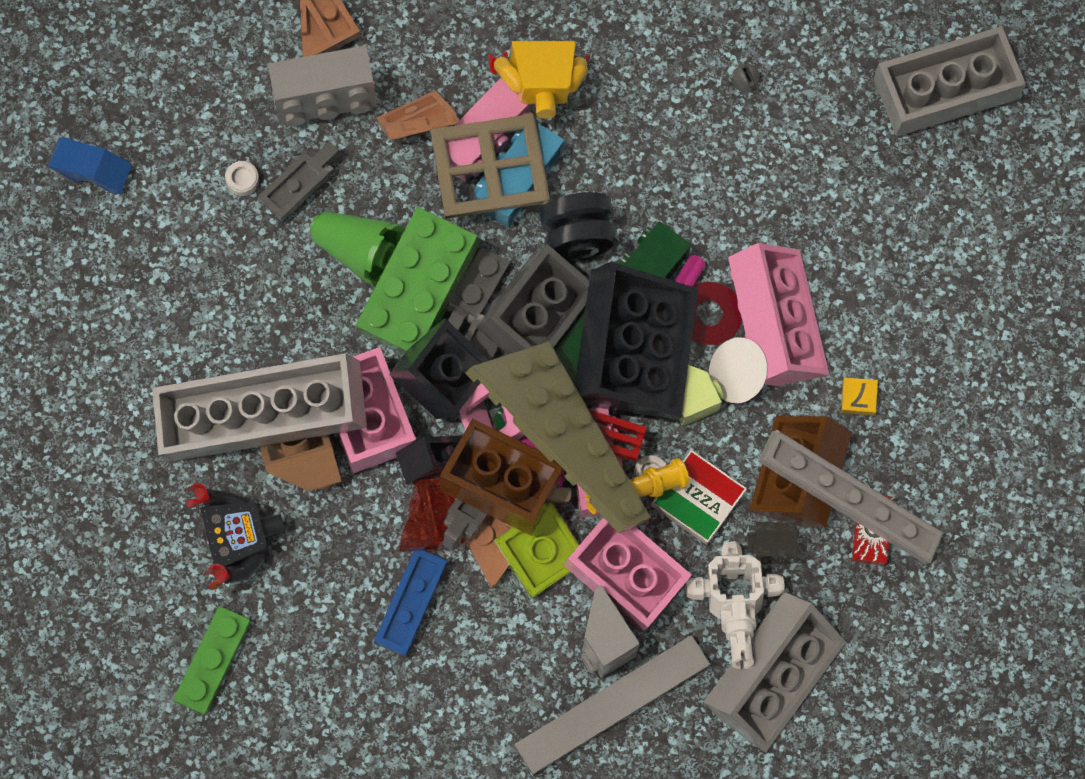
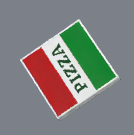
M690 450L683 460L688 471L689 485L683 489L675 487L664 491L663 495L654 499L651 506L708 545L745 494L747 488Z

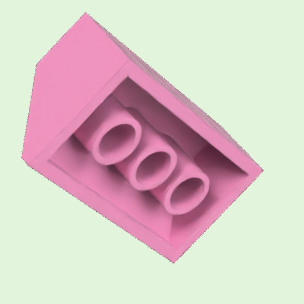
M757 243L729 256L730 274L737 294L738 309L743 320L745 338L755 342L762 349L766 357L767 376L764 384L779 386L828 376L829 370L800 250Z

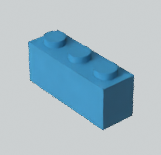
M536 122L545 174L547 175L564 152V139ZM518 130L514 133L511 139L513 145L507 153L502 151L496 160L528 155L524 130ZM530 165L498 170L502 196L534 191ZM485 177L479 181L474 189L475 200L489 198ZM523 207L487 212L485 214L509 228Z

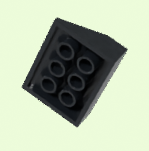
M612 261L591 270L575 387L584 403L605 409L674 419L682 418L698 288Z

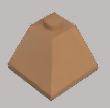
M328 435L259 446L267 473L307 491L326 489L334 483L341 482Z

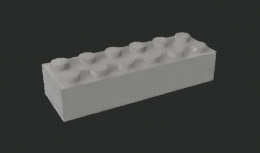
M346 353L152 388L158 455L173 461L367 428L360 360Z

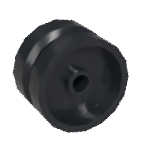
M581 192L562 196L544 204L539 209V217L542 230L548 233L544 240L545 245L548 244L569 263L588 261L613 252L619 246V238L616 225L609 222L613 219L614 214L611 198L603 193Z

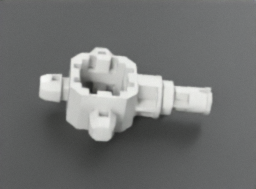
M725 542L722 547V556H716L708 564L707 579L696 577L687 580L686 595L692 600H704V597H708L709 611L718 619H721L722 631L726 633V638L730 641L732 667L740 669V661L743 660L744 669H747L754 665L751 639L757 627L755 615L762 609L763 595L767 594V597H773L783 594L784 578L778 574H766V577H762L760 561L752 555H742L741 546L738 542ZM738 575H744V580H750L752 593H749L748 599H744L743 595H732V599H726V594H720V589H718V581H721V576H726L727 579H738Z

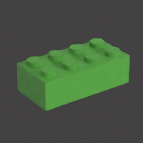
M417 207L355 325L359 333L404 355L413 344L440 323L450 300L480 246L478 236Z

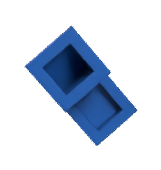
M59 137L47 167L73 182L88 180L113 195H117L122 192L132 164L106 149Z

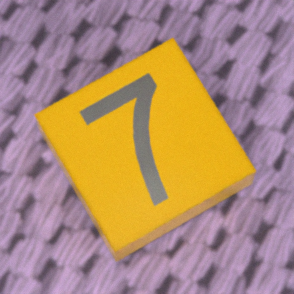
M844 377L841 413L875 416L878 380Z

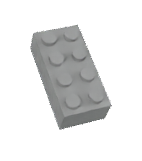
M1002 26L879 63L874 76L875 84L896 137L1018 100L1026 85Z

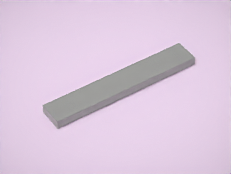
M775 430L771 432L758 460L759 463L924 564L931 563L944 534L942 531L780 431Z
M691 635L515 743L514 746L531 774L535 775L708 668L710 663Z

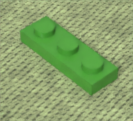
M221 606L218 607L174 696L173 701L201 715H207L249 629L250 619Z

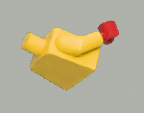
M512 41L509 60L507 51L502 52V57H494L492 54H488L489 71L493 74H499L509 89L514 93H518L519 101L522 104H536L537 117L547 119L556 115V104L566 103L569 93L576 92L588 74L590 54L586 53L585 57L576 56L574 54L575 41Z

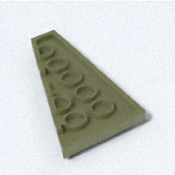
M549 341L474 365L466 372L473 382L478 379L490 392L488 397L496 406L501 403L513 416V424L550 462L555 460L567 472L564 477L573 486L577 483L590 496V504L619 534L640 526L651 518Z

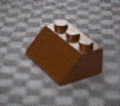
M828 416L775 417L772 431H780L842 470L852 434L851 431ZM762 464L749 511L800 527L826 528L831 506Z
M472 418L440 475V491L532 536L549 506L564 469L555 460L550 462L540 451Z

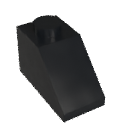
M463 435L422 437L396 453L406 485L430 484L440 481V475Z

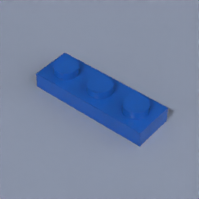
M415 548L374 639V644L404 657L407 656L448 564L447 560Z

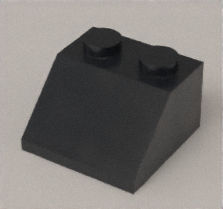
M444 319L405 352L389 375L436 419L456 416L479 385L480 381L477 379L473 382L466 372L472 366L489 360L447 319Z

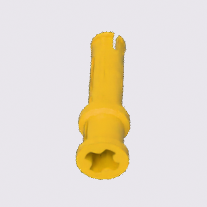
M675 458L668 465L656 469L654 467L646 468L641 476L629 479L639 498L647 495L657 498L669 489L675 487L680 489L686 488L689 485V476L683 461ZM586 493L585 499L589 500L590 496ZM587 501L586 505L592 514H597L598 511L590 504V501Z

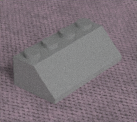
M784 592L754 632V636L751 639L754 665L744 669L743 660L740 661V669L730 665L704 700V703L722 722L760 750L767 752L846 641L812 603Z

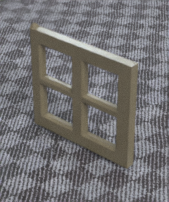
M529 112L527 115L430 129L445 219L550 202L535 114ZM524 130L528 155L496 160L492 134ZM478 137L482 162L450 167L446 141ZM530 165L534 191L502 196L498 170ZM484 172L489 198L457 203L452 177Z

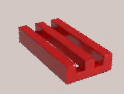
M589 410L596 423L637 435V438L599 427L604 437L633 445V450L609 444L615 456L636 462L647 427Z

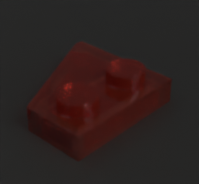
M440 478L419 480L414 484L398 547L399 553L446 548L441 545L444 540L443 535L448 529L444 525V521L447 518L448 510L455 502V498L440 491ZM464 538L462 539V541L459 543V545H458L457 547H459L460 545H462V544L464 543Z

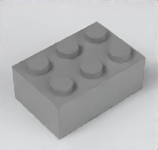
M366 45L268 63L279 125L298 126L310 119L330 120L337 117L338 114L348 112L362 114L369 111L370 108L376 107L374 81Z

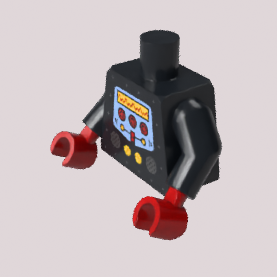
M194 483L185 489L187 492L195 493L197 499L186 501L188 507L194 508L201 503L204 505V507H200L213 565L203 575L211 574L216 578L208 586L209 589L216 590L223 583L229 584L248 580L264 564L265 557L270 555L266 538L286 533L281 514L261 518L257 503L230 492L206 489L200 483Z

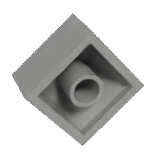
M602 585L595 588L581 658L590 673L597 672L602 679L634 659L638 652L639 642Z

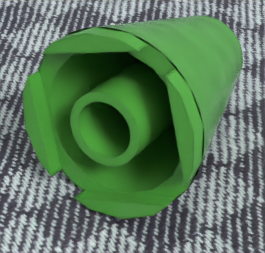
M324 211L320 215L315 216L310 225L312 240L373 287H376L400 241L401 232L404 233L405 228L397 223Z

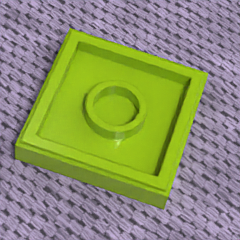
M552 502L549 503L532 536L511 527L493 539L530 598H533L570 573L563 564L579 546Z

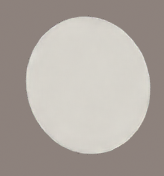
M746 338L730 339L720 345L712 356L709 376L711 381H718L724 395L723 400L731 403L746 402L756 396L765 383L767 376L766 357L762 349L752 340Z

